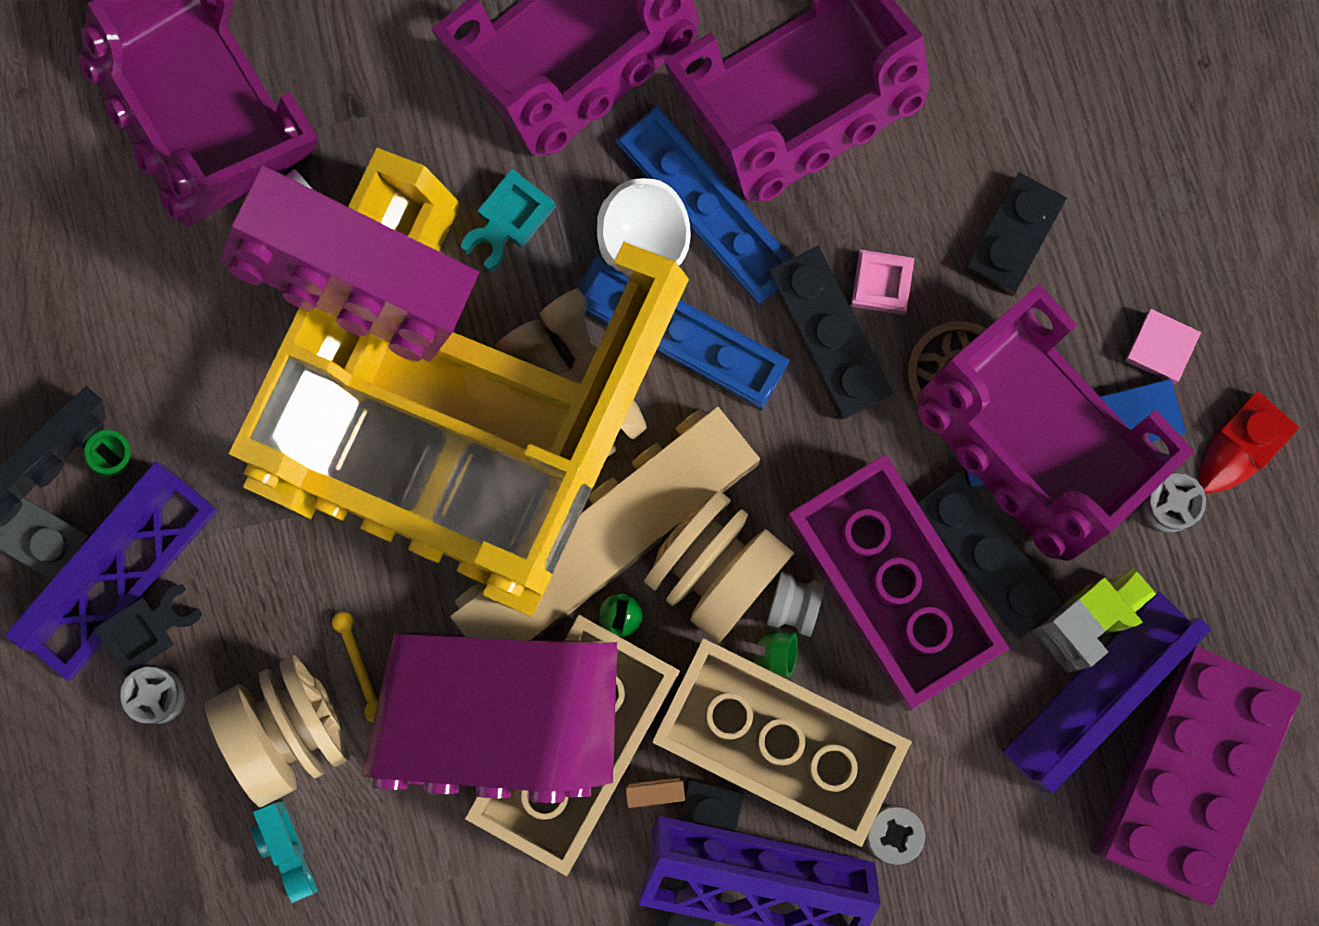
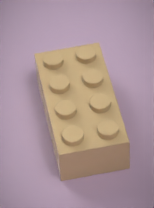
M578 615L565 640L617 642L613 783L591 787L590 797H565V801L559 803L528 801L529 791L512 789L511 797L509 798L477 797L465 818L467 821L565 876H568L680 673V670L581 615Z
M703 638L652 743L862 847L912 741Z

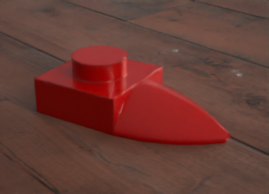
M1256 391L1251 394L1220 428L1206 448L1198 475V483L1203 487L1204 493H1217L1246 481L1258 470L1263 469L1300 427L1262 393Z

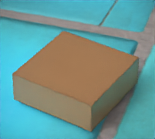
M679 777L631 783L626 787L628 808L685 801L683 780H680Z

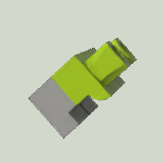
M1131 568L1123 575L1120 573L1115 575L1109 581L1106 578H1102L1082 587L1067 599L1061 607L1035 626L1032 631L1067 673L1092 667L1108 653L1107 649L1097 638L1103 633L1113 634L1143 623L1135 612L1154 597L1156 593L1138 571Z

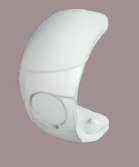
M632 179L620 184L603 201L597 216L599 250L606 263L618 271L620 269L615 265L614 261L623 241L674 260L680 265L686 257L690 244L689 218L680 197L670 186L655 179Z

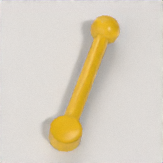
M338 612L332 619V627L342 635L367 702L364 710L365 717L373 723L378 699L352 632L354 619L348 612Z

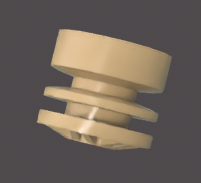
M721 491L717 492L708 502L692 510L681 521L658 550L653 567L644 580V583L656 591L672 573L677 576L680 581L666 598V601L672 606L680 602L691 591H695L701 596L690 621L717 644L724 639L794 554L792 550L766 529L757 534L746 545L738 540L737 536L748 516L742 509L725 527L721 526L716 520L730 503V499Z
M295 655L280 661V670L286 688L271 669H265L259 673L264 700L259 702L243 684H237L205 702V712L209 725L228 766L243 790L259 808L297 789L292 762L297 760L313 778H318L325 774L324 764L318 748L334 767L350 761L349 750L343 736V725L333 702L320 681L309 673L305 665Z

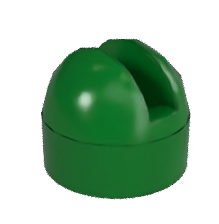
M113 430L99 431L93 434L85 445L84 454L87 465L97 475L103 477L119 475L130 463V445L127 439L119 432ZM102 444L121 463L113 467L95 450Z
M615 593L605 598L601 603L598 611V620L602 628L620 638H627L635 634L640 628L643 621V611L640 603L633 596L626 593ZM618 600L628 602L623 630L612 628Z
M770 631L762 635L756 645L766 646L765 656H754L756 664L781 677L790 678L794 672L797 660L798 638L796 633Z

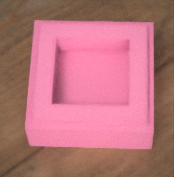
M860 250L850 307L905 315L915 258Z
M1150 309L1146 313L1124 361L1163 380L1171 379L1172 384L1175 385L1182 376L1201 332Z

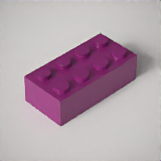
M262 165L231 227L220 262L229 266L228 270L232 275L246 283L260 285L261 282H264L282 291L283 298L298 308L313 311L316 307L336 317V323L350 333L359 336H367L370 333L388 342L389 349L398 356L411 361H420L422 358L428 362L433 359L452 334L480 271Z
M884 454L793 510L785 519L904 711L913 710L1010 649L887 454Z
M1195 646L1170 672L1093 854L1195 902L1213 907L1303 694L1204 648Z

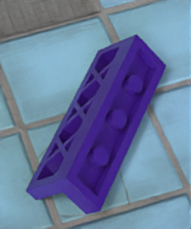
M156 461L9 629L5 636L21 650L33 651L65 680L71 681L103 644L96 631L91 634L90 623H103L143 598L216 514L218 509L172 470ZM178 491L197 507L199 511L184 528L164 530L162 508ZM153 520L154 531L142 532ZM164 537H175L165 549ZM155 538L156 561L147 571L127 572V548L134 540ZM116 562L117 573L106 574ZM139 579L128 592L127 580ZM117 581L119 600L117 606L110 614L90 615L89 592L99 582ZM79 605L80 616L68 617ZM80 624L81 647L66 662L45 643L61 625Z
M1161 592L1156 593L1154 597L1136 612V615L1143 623L1117 632L1104 645L1108 653L1092 667L1081 669L1006 745L1001 753L1041 792L1054 793L1212 630L1200 617L1188 619Z
M658 816L651 831L652 862L638 891V905L737 926H838L825 923L823 918L837 913L854 916L849 926H869L881 905L875 862ZM663 876L685 880L691 885L676 892L658 888ZM732 890L742 892L746 898L728 903L718 901L714 895ZM781 902L798 904L801 909L787 914L771 912L769 907Z

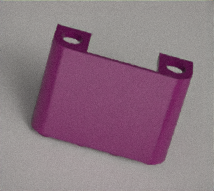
M234 0L90 1L87 3L85 24L81 28L83 52L77 55L79 66L86 80L90 84L97 83L106 97L105 108L113 125L118 130L124 128L133 142L132 152L140 170L145 175L152 174L160 187V200L171 220H180L185 226L190 227L249 192L262 165L281 173L314 152L318 137L291 92L281 96L276 107L230 32L228 24Z
M466 0L431 28L442 49L534 156L542 157L556 154L564 149L572 137L593 120H598L607 114L612 105L635 86L645 83L652 76L653 72L665 63V59L692 44L697 35L699 16L693 0H521L494 23H491L479 0ZM474 20L471 31L464 38L456 40L454 34L463 23Z
M810 0L811 10L724 62L722 61L717 39L711 32L664 60L671 82L747 200L753 202L770 201L776 198L790 184L808 173H816L824 169L836 156L855 145L867 143L875 137L879 130L901 117H909L915 114L925 104L930 82L924 37L894 0ZM706 57L705 62L698 70L687 74L685 69L690 63L698 58Z
M1038 284L957 354L919 392L917 396L918 414L923 424L931 431L938 433L956 453L960 464L968 472L975 474L994 494L999 507L1005 513L1014 516L1033 537V541L1041 553L1052 559L1069 561L1110 534L1195 451L1156 409L1131 429L1122 422L1054 348L1078 325L1045 289ZM1033 308H1037L1047 315L1052 323L1053 330L1044 327L1037 320ZM1148 433L1158 436L1166 444L1169 454H1165L1154 447Z
M393 633L361 775L373 778L372 788L399 790L407 789L408 784L423 785V792L454 794L459 793V785L475 786V796L481 798L511 797V789L529 791L528 801L540 803L564 802L565 797H590L591 787L613 783L617 642L585 640L528 641L464 637V634Z

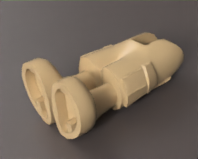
M576 288L554 300L539 314L548 329L560 337L576 361L572 369H569L563 361L548 330L540 319L527 322L508 333L495 345L496 350L520 360H526L537 367L581 384L598 348H595L586 329L587 299ZM634 399L621 425V429L631 439H635L647 429L644 417ZM615 442L613 443L608 456L617 451Z

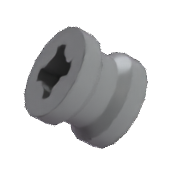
M1179 473L1171 474L1141 503V511L1146 522L1152 528L1165 533H1174L1193 526L1201 519L1206 510V496L1203 487L1196 479ZM1168 511H1171V512H1173V513H1177L1178 516H1179V518L1177 517L1176 514H1172V513H1170V512H1168Z
M781 571L767 625L778 628L786 624L795 627L799 634L811 637L818 616L825 583L816 580L808 584L798 582L792 574Z
M143 667L133 671L125 679L121 687L120 700L124 711L131 719L140 723L163 724L173 720L181 713L186 703V689L183 681L176 673L165 668ZM165 692V693H164V696H163V700H162V704H163V707H162L161 704H160V700H161V697H162V693Z
M887 806L880 808L865 842L871 853L880 860L889 864L901 865L909 863L918 857L924 847L926 835L924 825L916 814L905 808Z

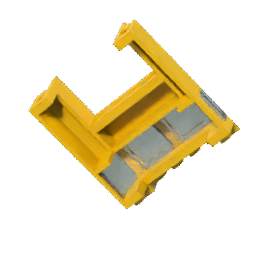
M376 148L348 207L440 251L462 204L424 165ZM623 241L614 263L629 281L581 384L452 332L430 362L422 358L420 361L407 360L392 352L388 347V342L370 333L367 336L355 335L341 328L336 323V317L316 307L313 311L299 308L229 452L231 456L248 464L243 473L248 476L243 488L308 519H312L316 509L341 521L345 520L348 512L364 519L360 529L383 540L391 542L395 533L412 540L408 548L409 551L439 564L444 554L460 561L456 571L487 585L483 592L485 597L502 606L533 617L689 279L676 261Z

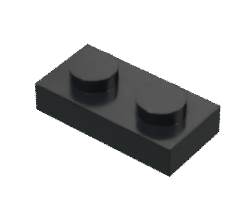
M1018 172L964 271L1013 297L1067 197Z

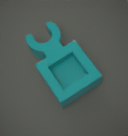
M511 169L478 210L479 216L488 224L484 228L470 231L464 237L461 244L462 251L469 255L476 245L480 243L489 244L493 251L483 265L489 273L495 271L504 260V246L510 240L523 249L556 208L555 202Z
M284 801L273 803L254 811L253 814L257 824L251 827V832L256 847L263 858L271 856L274 866L278 865L291 903L319 892L313 875L304 860L303 855L305 852Z

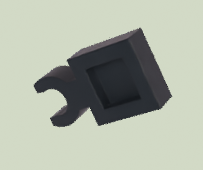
M183 584L169 588L161 597L160 606L154 610H151L144 598H141L94 628L125 676L174 645L166 630L172 626H191L201 618L202 613L199 609L192 611L184 617H180L173 612L171 607L173 599L186 591Z

